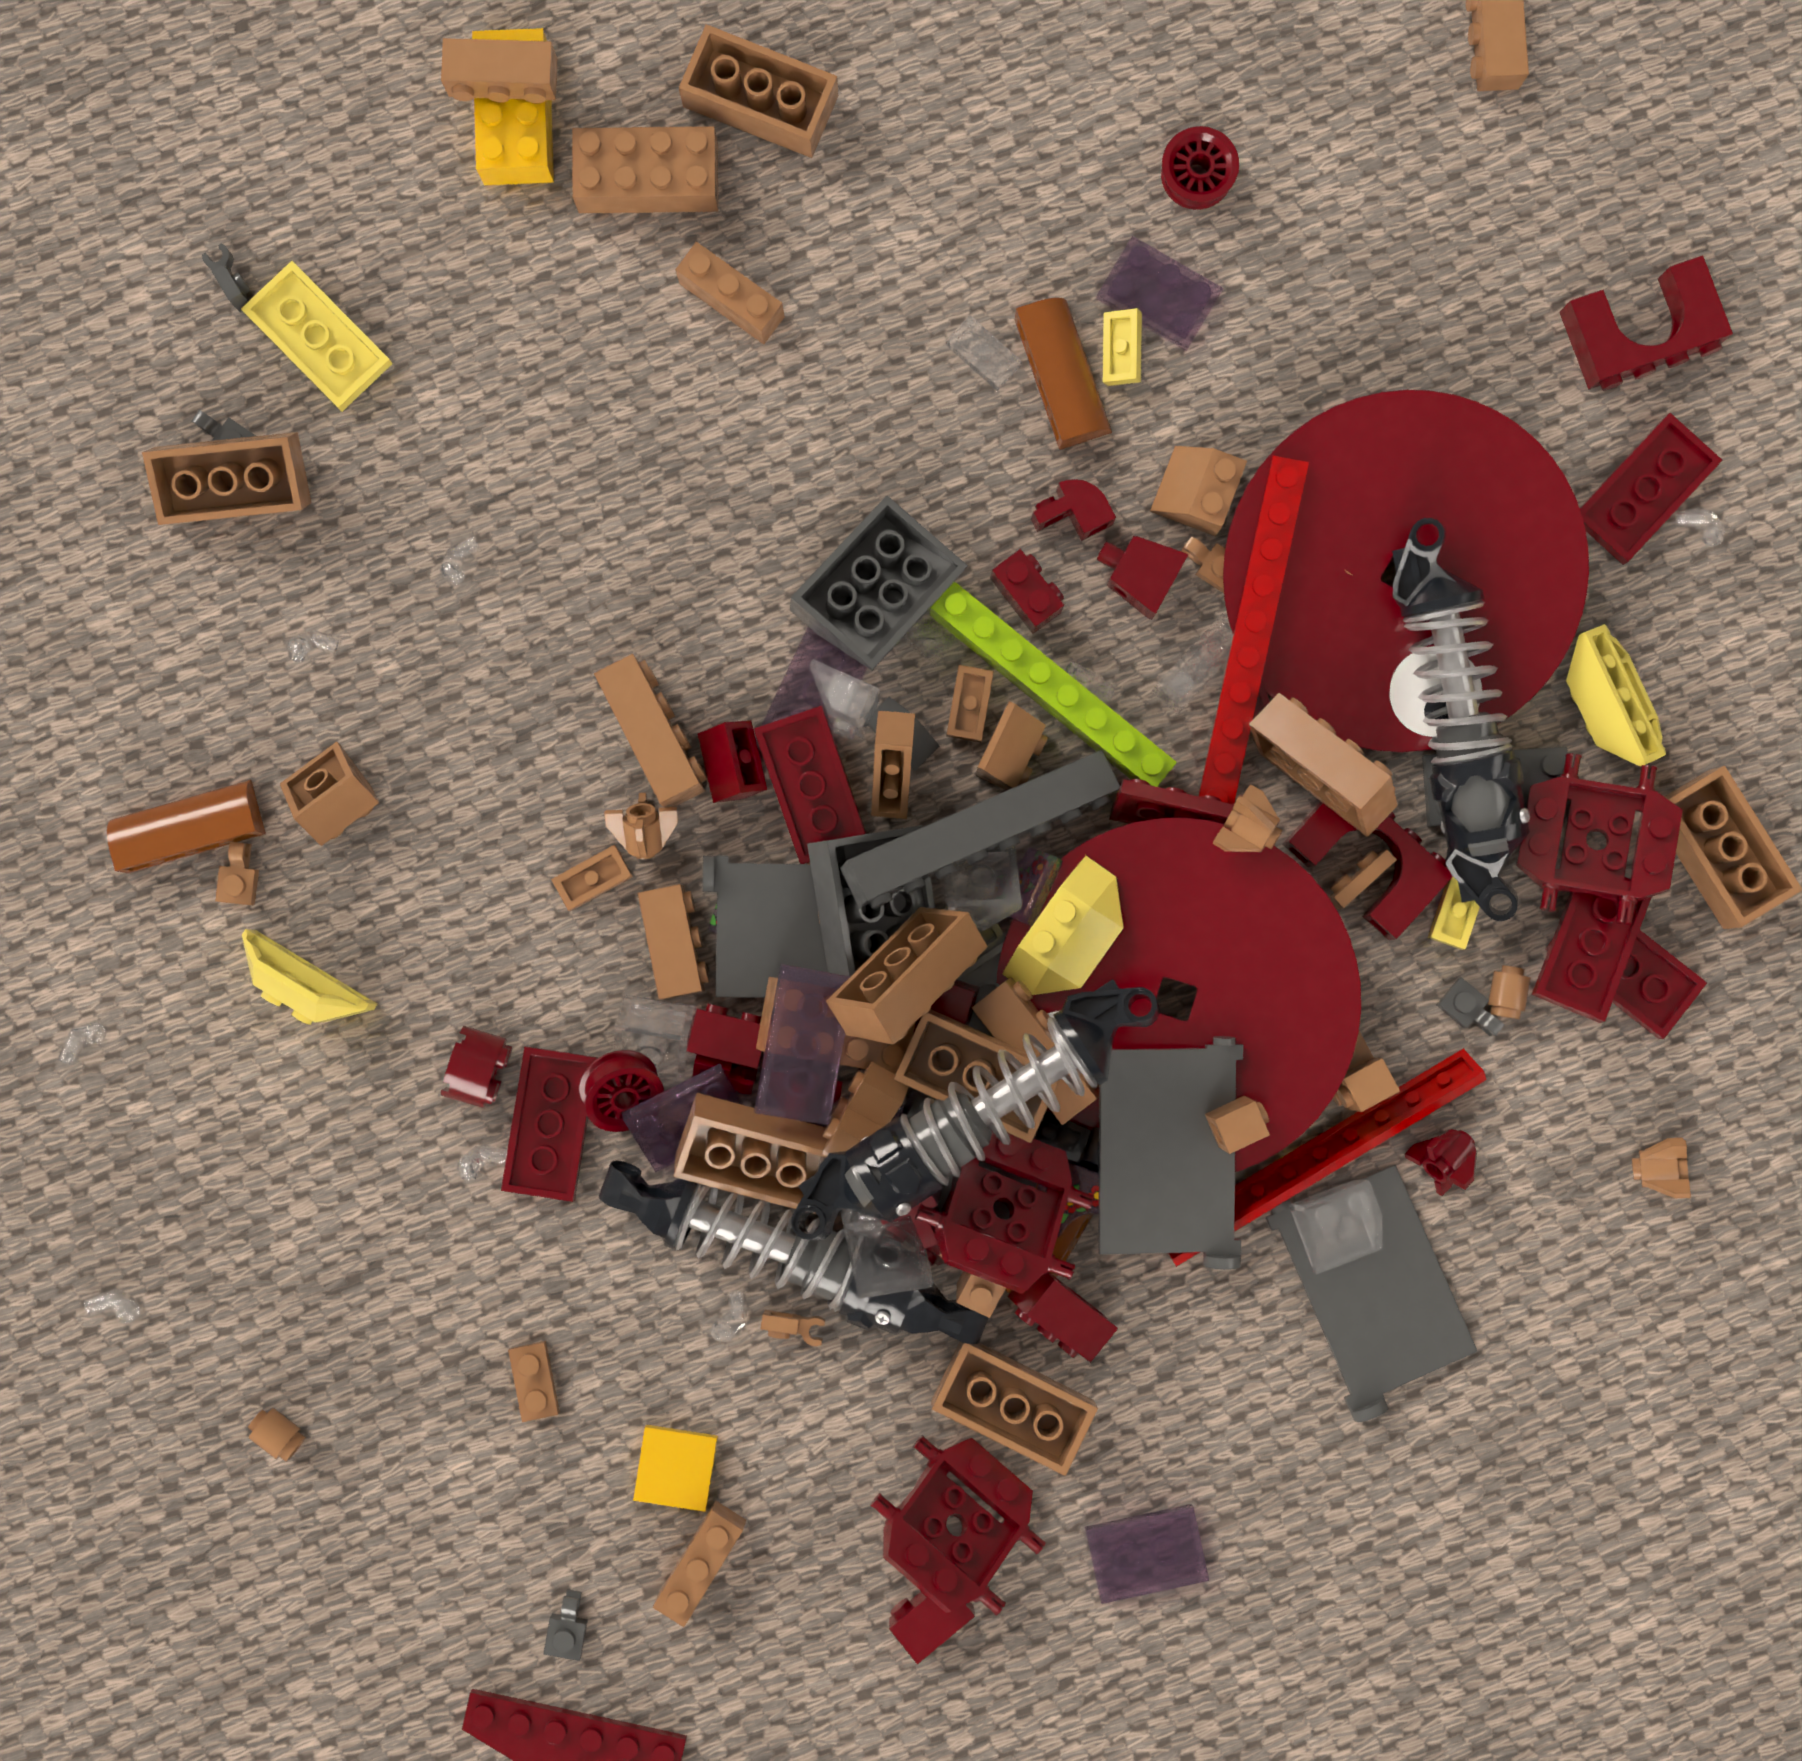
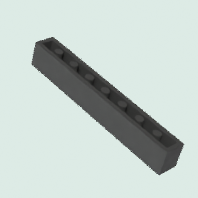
M1100 750L847 860L840 869L858 907L861 908L871 904L874 909L893 900L891 894L903 889L905 894H909L925 886L924 879L933 875L936 876L937 880L955 873L957 871L956 865L967 861L969 866L974 865L989 857L987 851L999 847L1000 851L1003 852L1020 843L1019 837L1030 833L1032 838L1037 837L1052 829L1050 823L1061 819L1062 823L1066 824L1082 816L1080 810L1091 806L1093 811L1110 804L1113 802L1111 796L1119 790L1120 785L1103 751Z

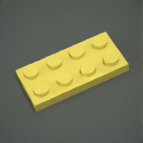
M293 261L285 266L241 308L341 412L393 364Z

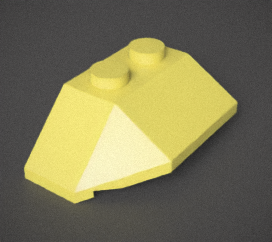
M1605 624L1580 634L1566 682L1570 688L1571 697L1577 704L1586 723V729L1592 736L1596 746L1640 767L1665 756L1666 752L1665 747L1662 745L1659 718L1627 651L1615 637L1610 635V630Z
M1085 856L1059 887L1018 945L1002 974L1008 979L1013 978L1015 982H1023L1032 995L1081 988L1124 929L1116 876L1088 856Z
M244 930L242 939L253 985L263 991L261 997L277 1006L284 1003L292 1008L293 1012L291 1015L296 1019L311 1025L312 1022H328L372 1011L377 1006L376 1002L257 930Z

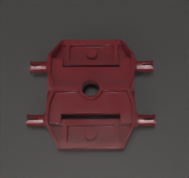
M1567 753L1565 755L1563 774L1560 777L1531 785L1529 788L1526 809L1530 813V820L1528 822L1530 833L1519 845L1516 866L1543 889L1539 909L1544 911L1547 909L1550 897L1548 911L1555 912L1557 896L1560 890L1590 893L1619 902L1615 922L1622 924L1624 921V925H1632L1634 905L1638 901L1667 892L1670 889L1683 810L1655 791L1654 783L1657 771L1655 766H1651L1649 769V765H1642L1639 785L1633 788L1579 779L1578 772L1582 756L1576 754L1573 766L1571 767L1573 753ZM1569 800L1570 807L1559 869H1555L1566 802ZM1635 811L1641 812L1631 877L1630 881H1626L1624 877ZM1592 832L1602 833L1607 840L1606 847L1601 850L1592 849L1586 842L1587 835Z
M992 1131L990 1144L982 1148L985 1154V1160L982 1162L1045 1186V1192L980 1167L978 1165L981 1160L975 1157L959 1168L960 1177L953 1176L951 1190L942 1212L921 1204L917 1210L915 1220L935 1226V1238L944 1264L1022 1294L1027 1291L1043 1274L1046 1275L1049 1272L1070 1280L1074 1273L1075 1264L1058 1259L1053 1255L1061 1221L1068 1202L1089 1210L1093 1204L1094 1195L1075 1189L1072 1185L1066 1151L1036 1139L1029 1143L1008 1133L1010 1138L1009 1145L1003 1144ZM996 1201L1003 1202L1008 1206L1010 1211L1009 1219L1004 1220L996 1216L993 1210V1205Z
M921 1435L916 1443H914L913 1448L929 1461L914 1489L898 1507H895L881 1493L870 1504L871 1507L887 1519L884 1523L886 1525L883 1527V1558L946 1613L972 1601L975 1603L980 1601L997 1616L1002 1611L1006 1602L989 1589L988 1583L1015 1543L1022 1541L1035 1555L1046 1544L1045 1541L1029 1529L1030 1526L1028 1525L1030 1522L1033 1490L973 1438L942 1450L936 1448L924 1435ZM950 1471L1004 1518L1002 1523L971 1498L960 1486L946 1476ZM949 1516H955L961 1521L962 1532L959 1536H954L948 1531L946 1524Z

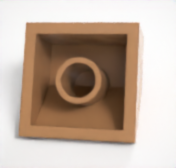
M1175 446L1150 512L1216 537L1224 524L1247 461L1214 448Z
M1009 701L977 767L975 776L1005 790H1010L1026 783L1033 771L1032 768L1027 767V764L1032 754L1040 756L1048 739L1047 736L1042 734L1046 725Z
M335 742L280 783L294 820L320 846L330 839L340 836L346 827L358 818L368 815L379 804L373 788L338 742Z

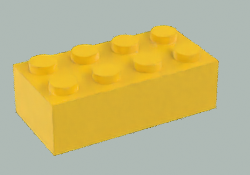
M543 28L472 31V39L547 41ZM474 98L476 170L483 184L554 183L551 100H545L543 103H531L525 99H509L507 102H495L489 98Z

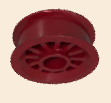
M1196 126L1179 132L1169 141L1162 157L1161 180L1164 190L1175 203L1188 209H1207L1219 203L1232 188L1239 173V156L1234 144L1222 132L1210 127ZM1201 165L1206 169L1207 173L1197 174L1191 169V166Z
M633 1050L614 1051L599 1057L586 1068L579 1082V1094L582 1102L585 1104L588 1119L596 1127L605 1131L624 1132L644 1125L657 1114L664 1100V1086L658 1077L654 1063L646 1055Z

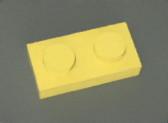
M1138 308L1104 313L1103 383L1107 386L1141 382L1142 312Z
M1454 877L1445 885L1428 938L1464 950L1467 947L1480 907L1474 900L1462 902L1458 881Z

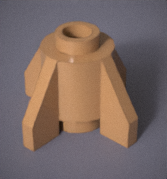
M1250 784L1243 796L1239 795L1224 827L1221 828L1214 839V845L1224 851L1262 852L1265 846L1269 849L1274 847L1283 830L1277 827L1280 819L1262 790Z
M639 793L638 804L628 807L625 816H623V810H605V826L630 855L638 859H650L663 849L677 826L678 811L677 807L659 808L658 814L655 812L653 805L647 804V794Z
M1667 1138L1645 1150H1639V1158H1632L1633 1179L1641 1180L1642 1188L1648 1187L1675 1199L1691 1198L1686 1140H1683V1138Z

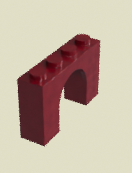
M1703 255L1670 266L1657 278L1672 318L1669 338L1662 344L1642 345L1627 338L1616 324L1604 290L1573 299L1559 312L1588 390L1601 386L1602 391H1606L1622 384V378L1634 375L1635 380L1641 379L1656 372L1655 367L1667 364L1668 368H1673L1687 362L1689 355L1699 352L1701 357H1705L1723 348L1721 343L1733 335Z
M1320 802L1282 845L1308 868H1311L1319 863L1342 836L1350 831L1359 830L1324 803ZM1393 812L1386 817L1372 834L1380 837L1388 845L1392 855L1397 859L1394 862V875L1388 888L1362 916L1388 940L1398 939L1453 877L1447 869L1446 860L1436 852L1430 854L1421 845L1422 839L1409 828L1403 829L1394 821L1396 817Z

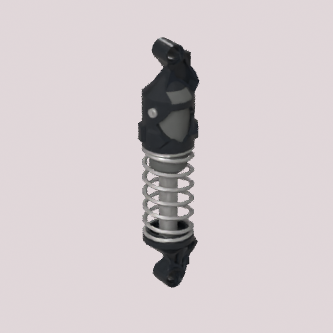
M1423 518L1413 525L1405 548L1392 551L1396 568L1392 596L1400 607L1401 616L1404 617L1402 621L1406 623L1404 625L1405 628L1410 631L1432 630V637L1414 643L1409 648V651L1417 655L1436 654L1437 660L1418 667L1413 674L1424 679L1441 678L1442 681L1441 684L1421 692L1418 698L1430 703L1446 702V707L1429 713L1423 719V722L1427 725L1437 727V736L1433 737L1427 744L1436 750L1437 756L1431 761L1434 765L1431 766L1433 774L1429 780L1433 800L1439 802L1442 817L1441 830L1445 834L1448 847L1446 865L1452 876L1458 881L1462 902L1474 900L1491 919L1506 921L1513 917L1517 911L1518 896L1516 891L1499 876V871L1506 860L1530 833L1528 825L1530 813L1525 808L1521 785L1524 783L1521 762L1519 758L1515 757L1514 750L1511 749L1513 747L1510 744L1512 740L1508 737H1503L1498 732L1497 723L1504 721L1507 716L1503 713L1489 714L1488 712H1479L1477 704L1496 699L1503 693L1497 689L1475 692L1473 680L1492 675L1498 668L1492 665L1470 667L1468 657L1488 651L1493 644L1487 641L1465 643L1464 633L1479 629L1489 621L1483 617L1461 619L1459 613L1482 607L1485 603L1481 600L1484 599L1483 590L1438 565L1437 558L1446 539V530L1444 525L1438 520ZM1427 524L1435 525L1439 531L1438 540L1430 546L1422 545L1418 539L1419 530ZM1431 644L1435 645L1434 647H1425ZM1439 667V671H1428ZM1439 691H1444V695H1432ZM1445 714L1449 716V719H1435ZM1497 894H1504L1511 899L1512 904L1506 910H1496L1491 906V898Z

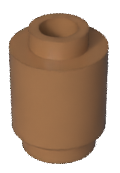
M1502 965L1501 972H1493L1488 1005H1491L1490 1013L1492 1015L1520 1020L1521 1011H1525L1531 980V977L1524 976L1525 969Z
M274 1408L268 1413L262 1409L248 1426L252 1431L249 1439L276 1460L280 1457L287 1462L306 1439L300 1433L301 1428Z

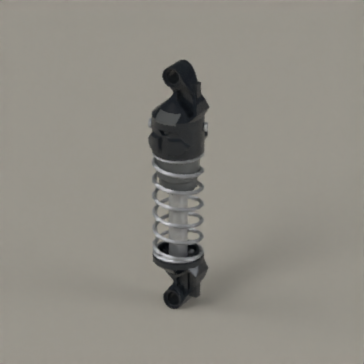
M1112 979L1094 992H1081L1068 996L1062 1009L1053 1015L1054 1018H1048L1047 1025L1055 1046L1047 1050L1034 1036L1025 1033L1022 1041L1030 1061L1025 1066L1008 1051L999 1050L998 1062L1005 1079L998 1082L985 1068L975 1066L973 1078L980 1094L978 1097L974 1098L962 1085L950 1082L948 1086L949 1097L947 1099L935 1101L926 1098L923 1104L924 1109L914 1116L902 1114L901 1117H897L870 1136L864 1137L861 1142L847 1151L829 1153L820 1164L817 1173L799 1185L804 1196L791 1219L793 1232L805 1240L821 1241L826 1239L832 1232L838 1212L842 1209H849L890 1223L898 1217L908 1214L913 1207L944 1188L945 1185H948V1175L952 1173L953 1176L960 1177L959 1168L975 1157L978 1160L984 1161L985 1154L982 1148L990 1144L992 1131L1003 1144L1009 1145L1010 1138L1000 1118L1013 1110L1028 1128L1034 1129V1119L1025 1103L1030 1098L1038 1094L1052 1111L1059 1112L1060 1105L1050 1085L1062 1078L1076 1095L1084 1096L1085 1089L1076 1068L1080 1070L1091 1087L1096 1088L1097 1083L1101 1085L1108 1081L1112 1045L1117 1029L1121 1026L1148 1027L1157 1021L1160 1007L1155 995L1143 987L1119 989ZM1138 999H1147L1152 1003L1150 1012L1142 1017L1133 1015L1131 1013L1132 1004ZM1032 1045L1040 1052V1056L1036 1057ZM1006 1060L1017 1070L1013 1074H1011ZM980 1074H981L993 1087H991L990 1089H988V1090L986 1091L985 1086H984V1084H983V1081H982V1078H981ZM815 1212L820 1218V1226L816 1232L810 1234L806 1230L805 1221L811 1213Z
M618 1160L610 1162L599 1193V1199L610 1207L635 1213L653 1234L662 1237L666 1247L676 1248V1250L681 1249L693 1228L701 1231L696 1250L698 1259L705 1255L712 1240L716 1237L727 1241L722 1260L724 1269L731 1266L741 1247L753 1252L749 1266V1276L751 1279L759 1274L767 1258L779 1262L775 1277L777 1289L783 1287L787 1281L802 1287L801 1294L803 1299L814 1295L827 1300L830 1310L833 1308L835 1312L839 1310L840 1314L846 1316L847 1323L866 1330L874 1326L894 1335L902 1331L912 1334L941 1331L967 1344H978L989 1318L956 1303V1300H947L933 1283L925 1259L903 1250L901 1243L882 1235H878L876 1238L869 1236L866 1238L865 1235H862L857 1240L848 1236L847 1228L839 1232L832 1230L831 1234L821 1241L805 1240L793 1235L791 1219L795 1212L793 1208L787 1210L776 1228L767 1225L770 1202L760 1200L749 1218L741 1215L744 1195L731 1193L724 1205L719 1207L715 1205L718 1194L717 1188L711 1187L709 1202L703 1201V1198L709 1190V1186L679 1178L669 1183L648 1185L641 1176L642 1171L635 1165ZM737 1198L735 1212L729 1211L733 1202ZM763 1209L761 1221H755ZM820 1218L813 1220L810 1225L806 1226V1230L810 1234L818 1230ZM788 1222L787 1231H782L786 1223Z

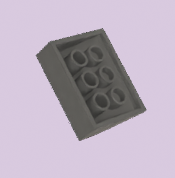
M886 495L791 596L790 611L816 634L873 671L967 569L968 565Z
M922 825L807 844L830 987H841L920 907L935 909L930 877L924 879L925 886L909 894H905L903 889L891 894L893 900L873 909L871 904L859 908L840 869L847 860L922 828Z

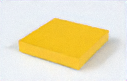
M646 1425L633 1501L706 1512L718 1436Z

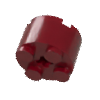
M463 1026L460 1034L466 1035L465 1040L462 1039L461 1043L456 1042L443 1079V1083L450 1084V1086L441 1090V1096L485 1108L486 1104L492 1105L497 1099L502 1081L496 1080L498 1069L503 1070L504 1067H507L513 1047L506 1045L507 1038Z

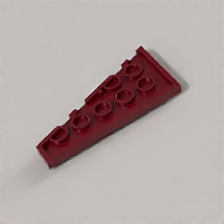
M472 1689L469 1694L462 1726L463 1731L513 1761H682L687 1735L477 1689Z

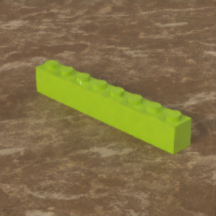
M956 582L930 608V616L1096 752L1102 750L1107 761L1129 779L1145 780L1151 786L1158 787L1177 762Z

